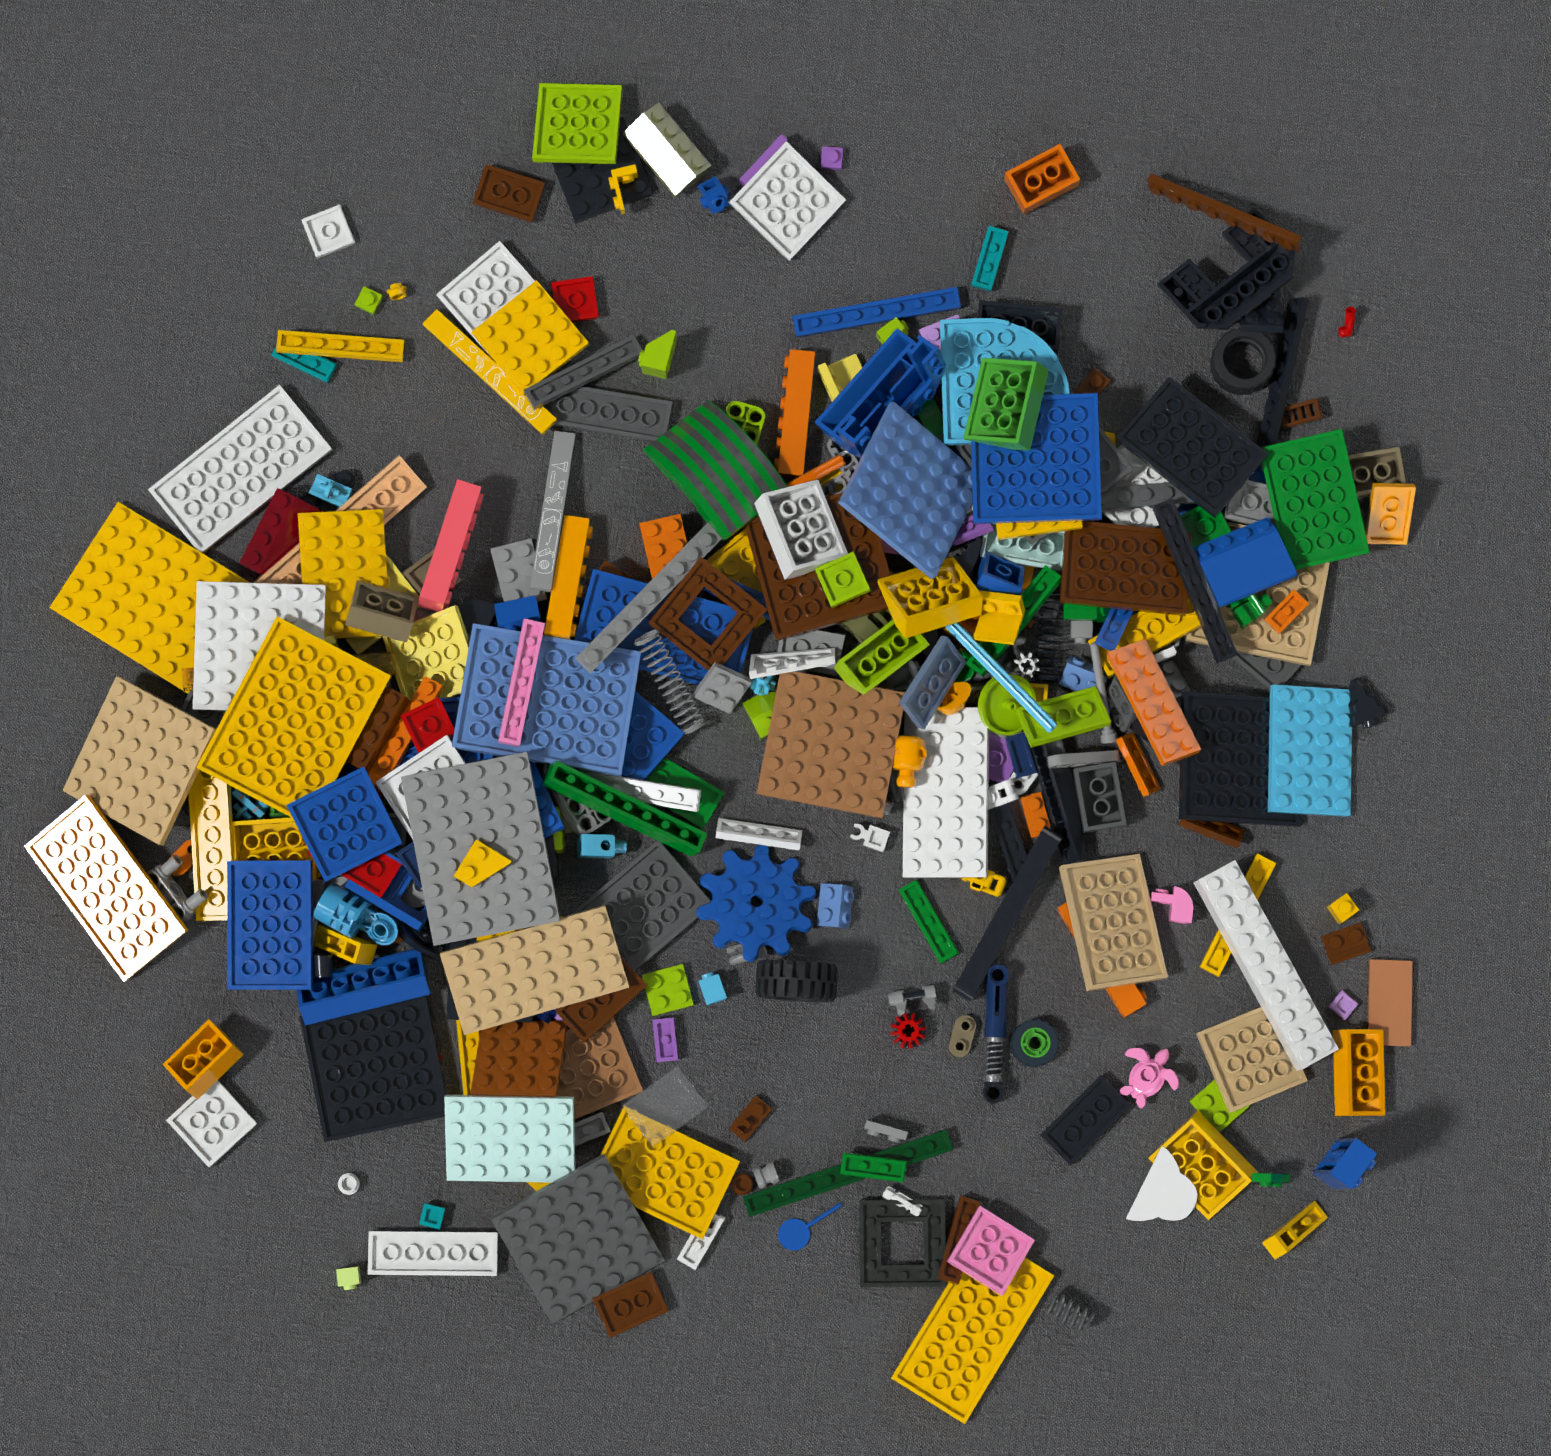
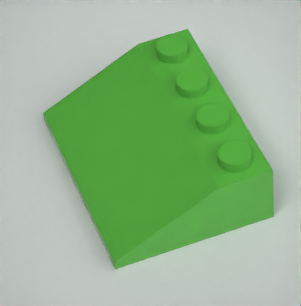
M982 358L963 439L1007 449L1030 451L1049 369L1036 361Z

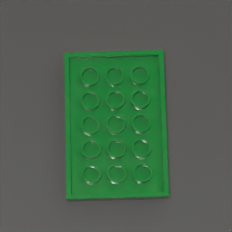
M1343 429L1261 447L1268 453V457L1263 461L1262 465L1276 528L1296 570L1370 553Z

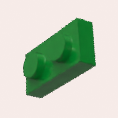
M1252 1173V1182H1260V1186L1282 1187V1183H1290V1174Z

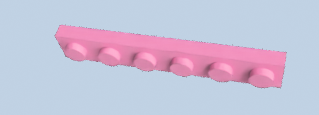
M529 619L523 620L498 743L515 747L520 746L545 623Z

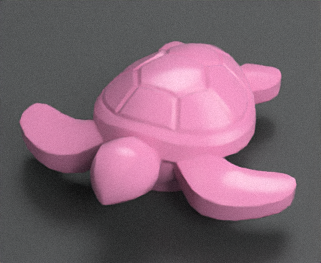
M1131 1048L1126 1051L1125 1055L1127 1057L1139 1060V1063L1130 1072L1129 1086L1122 1087L1120 1094L1125 1096L1131 1094L1133 1098L1137 1099L1136 1103L1139 1108L1145 1107L1146 1097L1157 1093L1165 1080L1168 1081L1173 1090L1178 1089L1179 1079L1176 1072L1172 1069H1164L1163 1067L1169 1059L1168 1049L1160 1050L1154 1059H1150L1148 1052L1143 1048Z

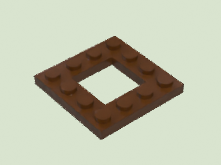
M700 556L648 624L709 671L714 662L724 665L767 611V608ZM704 587L737 612L712 645L708 644L678 620Z

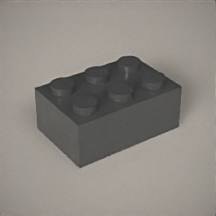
M1116 762L1074 768L1072 776L1077 795L1082 833L1125 827L1127 824Z

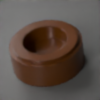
M738 1174L732 1180V1189L739 1195H746L752 1190L753 1181L747 1174Z

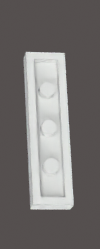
M719 818L715 838L800 850L803 830Z

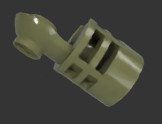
M889 568L890 575L904 572L901 570H892L891 568ZM888 609L843 622L841 625L856 640L863 643L892 621L893 618Z

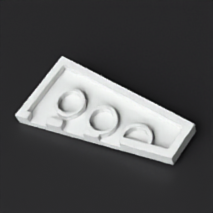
M835 648L751 654L750 679L815 667L831 666L836 664Z

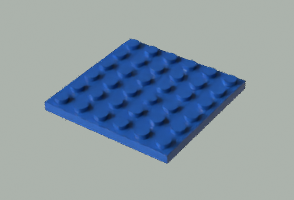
M1098 393L1043 395L1030 451L1007 449L971 441L974 524L1102 520Z

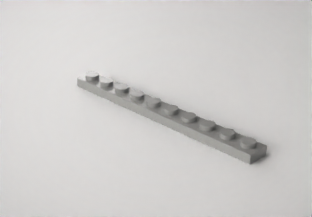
M707 523L575 659L591 673L685 577L700 556L704 558L722 539L718 533Z

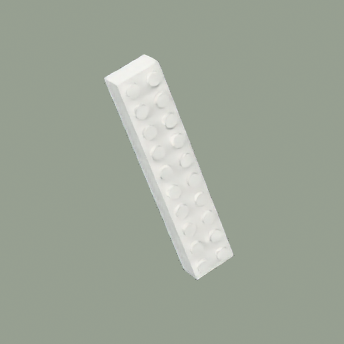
M1234 860L1193 882L1296 1071L1302 1070L1339 1049L1236 861Z

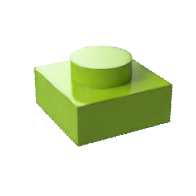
M363 286L354 305L374 315L383 295Z

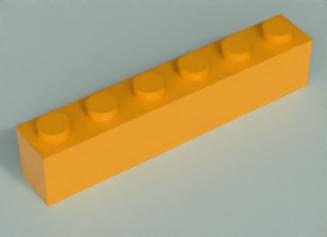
M564 515L544 632L545 636L571 640V637L576 635L577 624H573L574 617L579 616L580 605L577 604L578 597L582 598L583 585H580L581 578H585L587 565H583L584 558H588L590 552L587 540L592 539L593 526H590L589 518Z

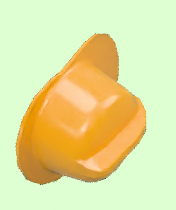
M967 682L953 683L937 710L945 715H953L963 709L965 701L971 694V685Z

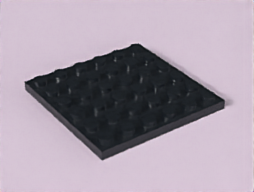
M1181 692V710L1201 751L1180 759L1179 820L1300 827V814L1268 812L1270 698Z
M427 995L305 1025L302 1016H299L324 1142L445 1117L444 1097L447 1094Z

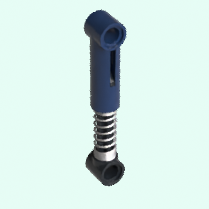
M1000 964L992 966L987 972L985 1037H987V1042L989 1043L987 1046L988 1052H986L988 1054L986 1058L988 1060L986 1064L988 1066V1069H986L988 1073L985 1077L986 1081L984 1082L982 1097L990 1104H996L1004 1097L1000 1069H1002L1001 1063H1003L1001 1061V1057H1003L1001 1055L1003 1051L1001 1046H1003V1039L1006 1038L1009 972L1006 967ZM994 970L1003 972L1004 977L1001 981H995L992 978ZM996 987H999L998 1007H995ZM990 1087L998 1089L999 1096L996 1099L988 1097L987 1091Z

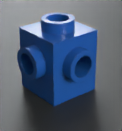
M716 176L697 186L702 196L699 200L703 208H708L712 214L721 212L731 205L728 203V197L731 196L726 185L722 186Z

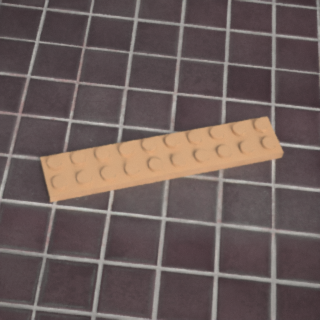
M398 455L335 511L383 509L385 525L427 487L401 456ZM299 543L254 583L302 584Z

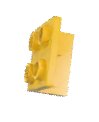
M980 591L983 596L982 612L973 636L974 640L1014 645L1025 614L1022 596Z

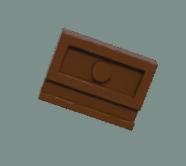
M1361 922L1320 937L1330 966L1371 952Z

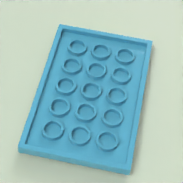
M1270 685L1268 812L1351 816L1352 727H1349L1350 719L1348 715L1350 711L1348 705L1352 699L1348 689Z

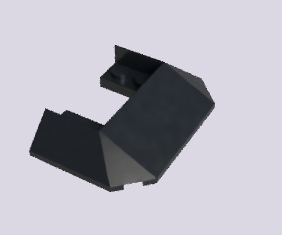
M1255 207L1248 212L1252 216L1267 221ZM1230 226L1222 232V235L1247 261L1246 264L1216 287L1189 258L1157 283V286L1196 328L1228 330L1293 279L1295 250H1286L1276 242H1267L1259 235H1251L1240 227Z

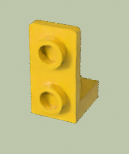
M635 164L611 170L612 177H608L611 190L615 189L617 197H613L616 210L620 209L621 215L625 214V209L618 182L630 183L634 181V178H638Z

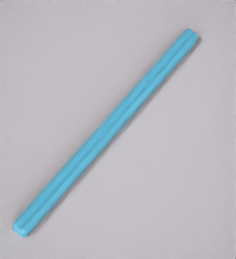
M958 622L945 626L1047 732L1050 733L1056 728L1057 723Z

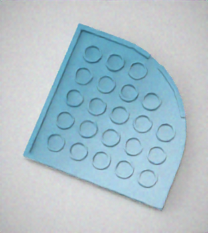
M995 318L940 320L941 355L946 363V368L942 375L945 445L971 444V441L963 438L970 412V398H973L982 358L1036 361L1049 369L1043 395L1069 394L1067 377L1058 357L1048 344L1034 332L1023 326L1010 323V321Z

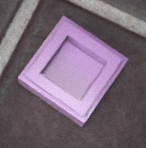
M1341 990L1328 1007L1340 1018L1346 1020L1358 1003Z

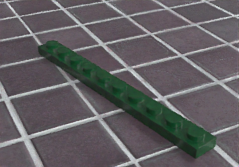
M947 1130L868 1156L907 1161V1166L952 1151L953 1148ZM840 1164L743 1196L748 1215L752 1217L867 1178L840 1174Z

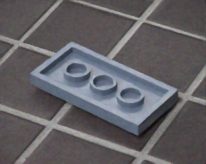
M946 636L939 638L899 702L904 711L920 729L926 728L966 664L962 655Z

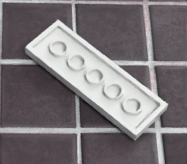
M369 1231L368 1275L497 1276L498 1232Z

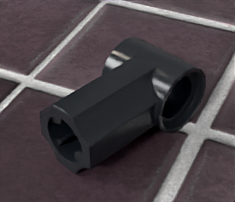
M319 950L313 951V976H333V954L322 953Z

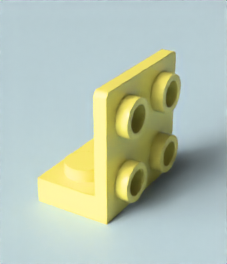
M856 354L828 366L826 363L818 365V373L831 402L862 369Z

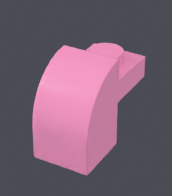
M1174 886L1172 888V895L1168 894V890L1156 889V892L1150 893L1151 902L1170 905L1168 922L1192 923L1193 902L1185 890Z

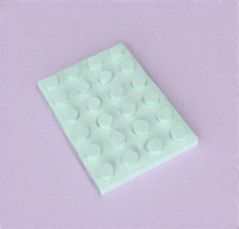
M445 1095L447 1181L552 1183L575 1170L574 1097Z

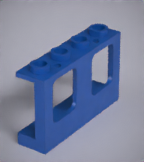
M388 852L384 853L402 864V862L396 854L394 856ZM403 864L382 898L350 879L344 886L419 932L428 919L426 905L422 911H417L401 900V896L412 880Z

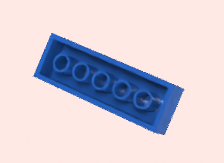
M414 949L373 959L371 965L352 964L333 969V976L330 977L313 976V989L297 990L299 1009L305 1025L430 994L423 955Z
M1357 1138L1337 1139L1312 1174L1332 1189L1357 1188L1364 1179L1362 1174L1366 1170H1371L1375 1165L1377 1153Z

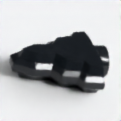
M1358 677L1350 680L1349 692L1352 700L1348 705L1350 711L1348 715L1350 719L1349 727L1362 724L1363 729H1367L1380 724L1378 718L1389 714L1385 703H1380L1376 695L1369 693L1367 686Z

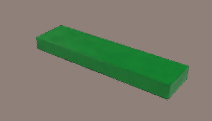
M917 879L898 890L939 963L941 964L959 954Z

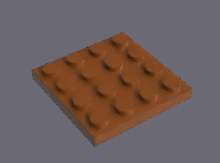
M564 1021L508 1022L480 1030L471 1095L556 1097L559 1088L567 1024Z

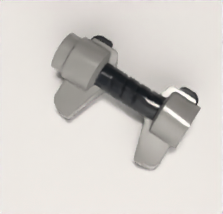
M925 985L920 991L905 993L903 990H895L892 993H888L889 1005L896 1006L899 1016L905 1013L906 1006L910 1000L922 999L929 1009H936L934 985Z

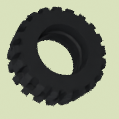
M777 959L760 960L757 963L755 993L759 998L774 1000L834 1002L837 997L838 968L833 964Z

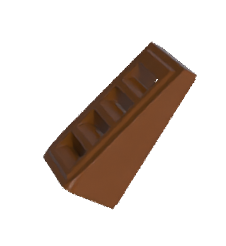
M1314 398L1286 406L1284 412H1289L1291 422L1287 423L1284 413L1281 428L1283 430L1324 419L1319 399ZM1310 405L1314 406L1315 416L1311 414ZM1302 407H1305L1308 418L1303 417ZM1294 409H1297L1299 420L1295 421L1293 413Z

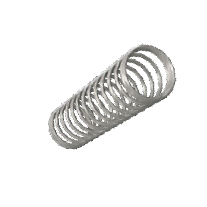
M652 630L637 638L634 644L640 646L656 637H660L654 644L641 649L639 653H643L655 645L663 644L661 649L647 655L643 660H647L660 652L667 651L665 656L651 662L647 667L654 666L664 659H671L665 666L652 671L651 675L660 672L666 667L675 666L672 671L656 678L654 682H658L670 674L679 673L675 679L662 684L658 689L665 688L674 681L682 680L679 686L666 691L662 696H667L679 688L686 687L683 693L666 701V704L677 700L683 695H690L686 701L670 708V711H673L685 703L694 702L690 708L673 716V718H677L689 710L697 709L694 715L677 723V725H681L693 717L701 716L700 719L690 722L681 729L685 734H689L701 728L706 721L703 715L698 714L700 709L694 707L696 701L690 700L692 694L686 693L688 686H684L685 680L679 678L681 673L674 671L677 665L670 664L673 661V657H666L669 654V650H662L665 647L664 642H659L662 636L659 635L658 630Z

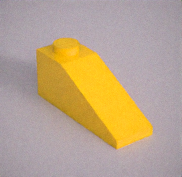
M321 924L317 925L314 946L354 964H372L377 944L357 936L351 939L333 928Z
M1313 1201L1275 1230L1262 1244L1272 1257L1277 1259L1288 1253L1328 1217L1317 1202Z

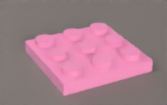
M979 1206L947 1262L1002 1296L1035 1240Z

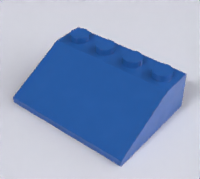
M1269 517L1193 547L1215 601L1220 608L1297 576L1296 569L1281 537Z

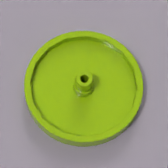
M1008 673L1036 701L1035 692L1030 683L1021 676ZM993 677L983 687L978 700V713L982 723L987 729L1000 735H1013L1023 730L1016 714V709L1022 705Z

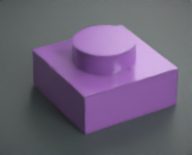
M822 146L821 169L841 170L843 148Z

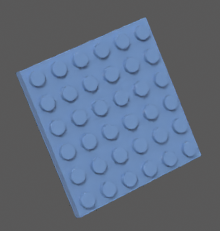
M891 402L888 404L838 503L932 579L937 576L973 503L972 469L967 462L899 405Z

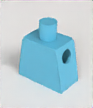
M581 834L577 837V859H610L615 856V853H626V841L615 840V835ZM601 843L606 844L607 850L601 848Z

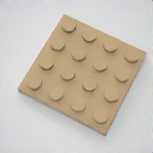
M1262 1007L1196 1033L1229 1113L1307 1082L1303 1069L1296 1071Z

